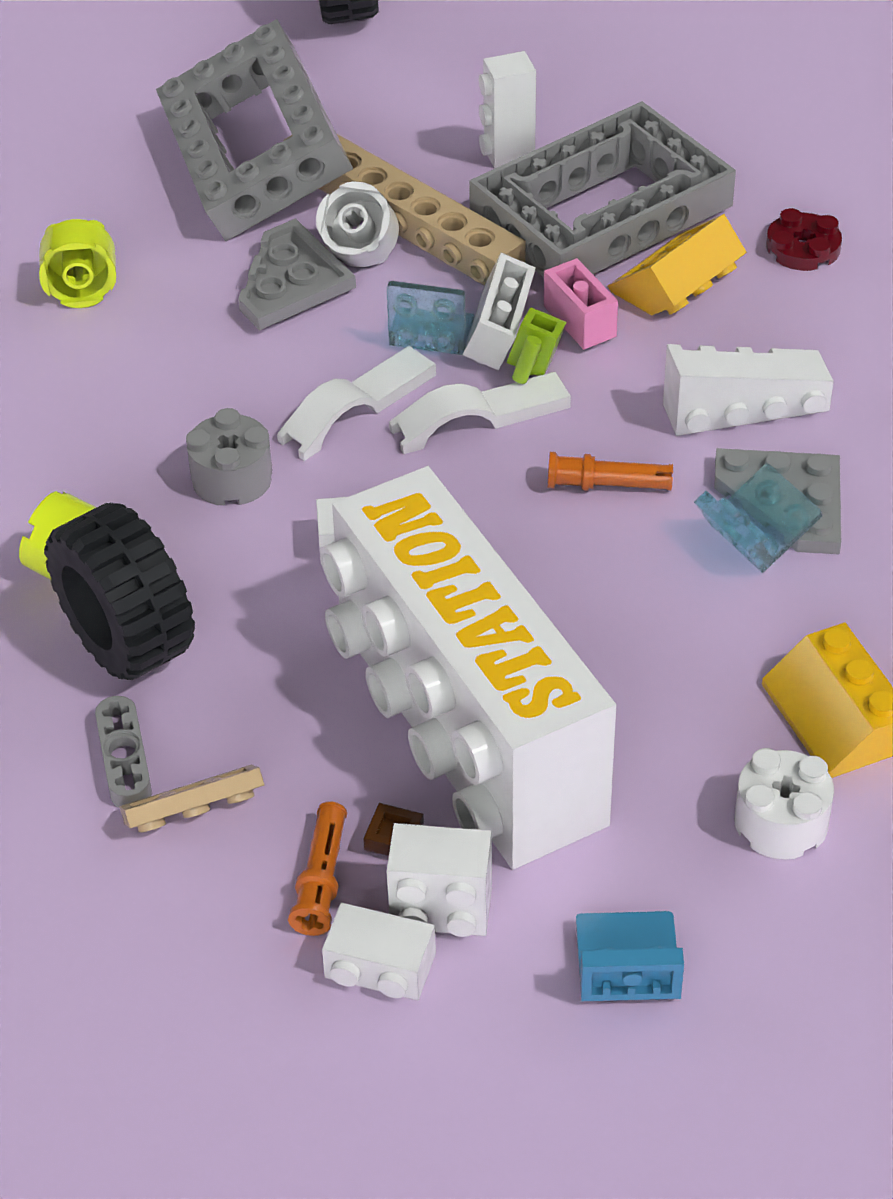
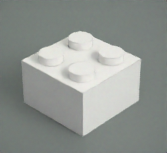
M394 823L387 865L389 914L434 924L435 932L451 933L460 937L470 935L486 936L492 892V831Z

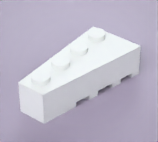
M667 344L663 406L675 435L679 436L830 411L834 381L819 350L771 348L768 353H754L751 347H737L735 352L716 351L714 346L699 345L697 350H683L679 344Z

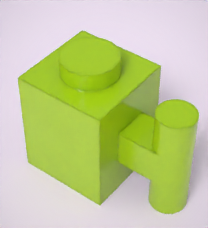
M530 307L519 327L506 362L515 366L512 376L515 382L525 384L528 381L529 375L540 376L546 373L567 322Z

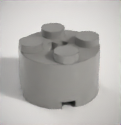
M225 408L219 410L214 417L199 423L187 434L186 443L191 480L194 491L203 500L215 505L224 506L225 500H238L239 505L258 499L270 487L272 462L269 433L257 420L240 415L233 408Z

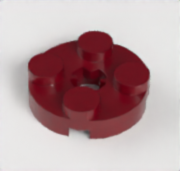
M794 208L781 211L780 218L773 221L768 228L766 249L769 254L772 251L777 255L776 262L790 269L801 271L818 269V263L829 260L828 265L837 260L841 251L842 233L838 228L839 221L831 215L821 216L800 212Z

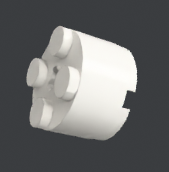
M356 181L346 182L330 195L328 193L322 199L317 210L316 226L323 242L338 260L349 266L368 267L384 263L395 247L399 234L396 214L385 197L370 184Z
M762 748L753 754L752 760L745 765L739 777L734 817L736 830L740 836L742 833L750 841V847L753 850L774 859H795L803 856L805 850L815 845L817 848L823 843L828 832L834 797V784L828 773L827 763L818 756H808L790 750Z

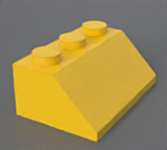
M722 214L680 233L610 283L608 288L611 293L650 315H655L664 310H667L670 315L689 304L686 297L690 294L697 296L712 287L711 279L716 276L719 279L737 268L735 261L747 252L725 214Z
M846 622L806 635L762 678V686L810 756H818L827 763L828 773L831 778L893 756V686Z

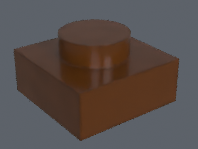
M379 803L363 838L364 850L389 856L394 823L424 825V814Z

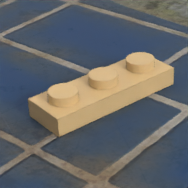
M251 764L119 806L126 826L129 828L137 826L139 832H146L164 826L166 824L164 817L182 812L183 818H189L210 811L209 803L226 798L228 804L252 798L255 796L253 789L264 786V781L260 768Z

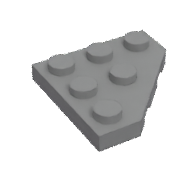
M295 218L263 233L259 254L255 255L248 272L247 285L245 289L241 290L238 298L239 310L258 330H262L356 288V277Z
M716 448L714 488L725 497L731 494L744 504L743 511L765 528L774 527L785 536V543L796 552L840 554V455Z

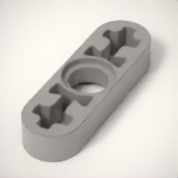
M124 696L108 697L98 704L95 716L112 803L119 808V806L150 797L152 789L135 704L131 699ZM121 715L123 729L114 730L112 717ZM121 746H130L135 749V752L127 758H116L111 755L116 748ZM132 774L135 789H125L123 775Z

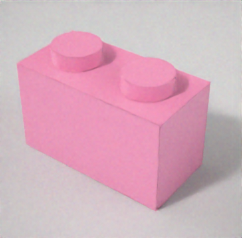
M578 258L544 270V307L553 317L567 322L564 329L583 350L617 337L618 300Z

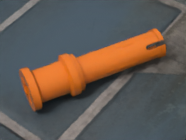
M550 452L547 488H554L557 484L581 486L582 490L593 489V485L667 489L671 491L673 464L596 461L595 456H591V454H584L581 458L558 456L556 452Z
M330 801L319 805L307 867L296 880L295 890L298 898L296 905L290 909L288 922L295 931L304 935L319 936L325 934L330 930L332 923L329 908L331 901L337 896L339 887L334 877V871L340 849L344 821L347 817L346 808L337 802ZM310 913L309 920H305V917Z

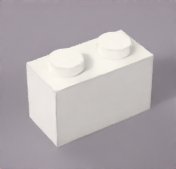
M341 902L322 948L324 976L343 986L351 987L356 985L380 991L388 997H405L419 1001L436 954L435 925Z

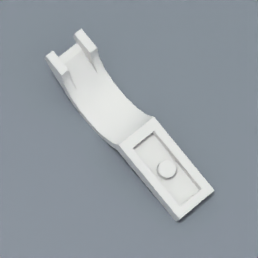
M407 346L352 382L347 379H332L325 382L303 400L277 434L278 442L284 445L295 439L302 445L298 449L299 458L305 461L321 451L323 440L331 425L344 412L354 406L364 404L378 414L435 377L436 364L412 347Z
M556 372L530 378L525 384L515 382L482 392L477 387L462 383L444 385L426 393L389 421V429L392 434L402 431L405 439L400 442L401 451L403 454L424 449L428 438L438 427L451 419L465 415L482 416L490 420L496 429L568 409L571 407V395Z

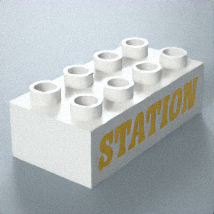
M426 466L332 503L335 542L320 549L321 563L326 578L333 591L339 596V605L325 611V620L330 637L342 657L347 659L360 653L369 665L366 668V681L379 711L386 718L402 712L412 727L408 730L410 748L422 773L430 780L445 774L454 786L456 792L453 793L452 801L461 828L492 831V842L510 868L514 870L609 827L616 703L431 468Z

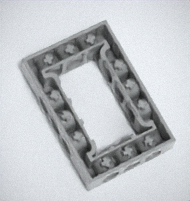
M277 19L269 24L260 26L254 33L238 42L229 44L221 52L207 60L198 62L190 70L178 77L167 80L164 85L156 89L204 210L225 241L230 240L353 169L293 44ZM270 86L292 133V137L273 145L269 150L234 169L225 156L227 151L216 135L218 130L211 119L223 112L231 111V108L254 94L255 96L262 93L261 90Z
M641 101L469 180L470 210L525 240V262L536 267L535 271L542 277H544V270L576 258L592 274H595L733 206L736 170ZM633 167L638 168L655 181V183L647 187L644 185L638 187V191L617 201L615 199L609 201L607 206L588 215L584 213L578 216L573 222V230L558 218V214L555 211L550 212L546 209Z

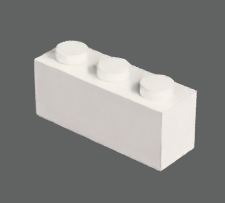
M525 51L484 58L483 74L479 75V87L481 94L484 96V104L479 105V116L484 126V134L479 136V144L483 156L488 155L495 169L535 150L536 69Z
M500 253L484 285L463 356L496 370L500 369L516 338L536 267Z

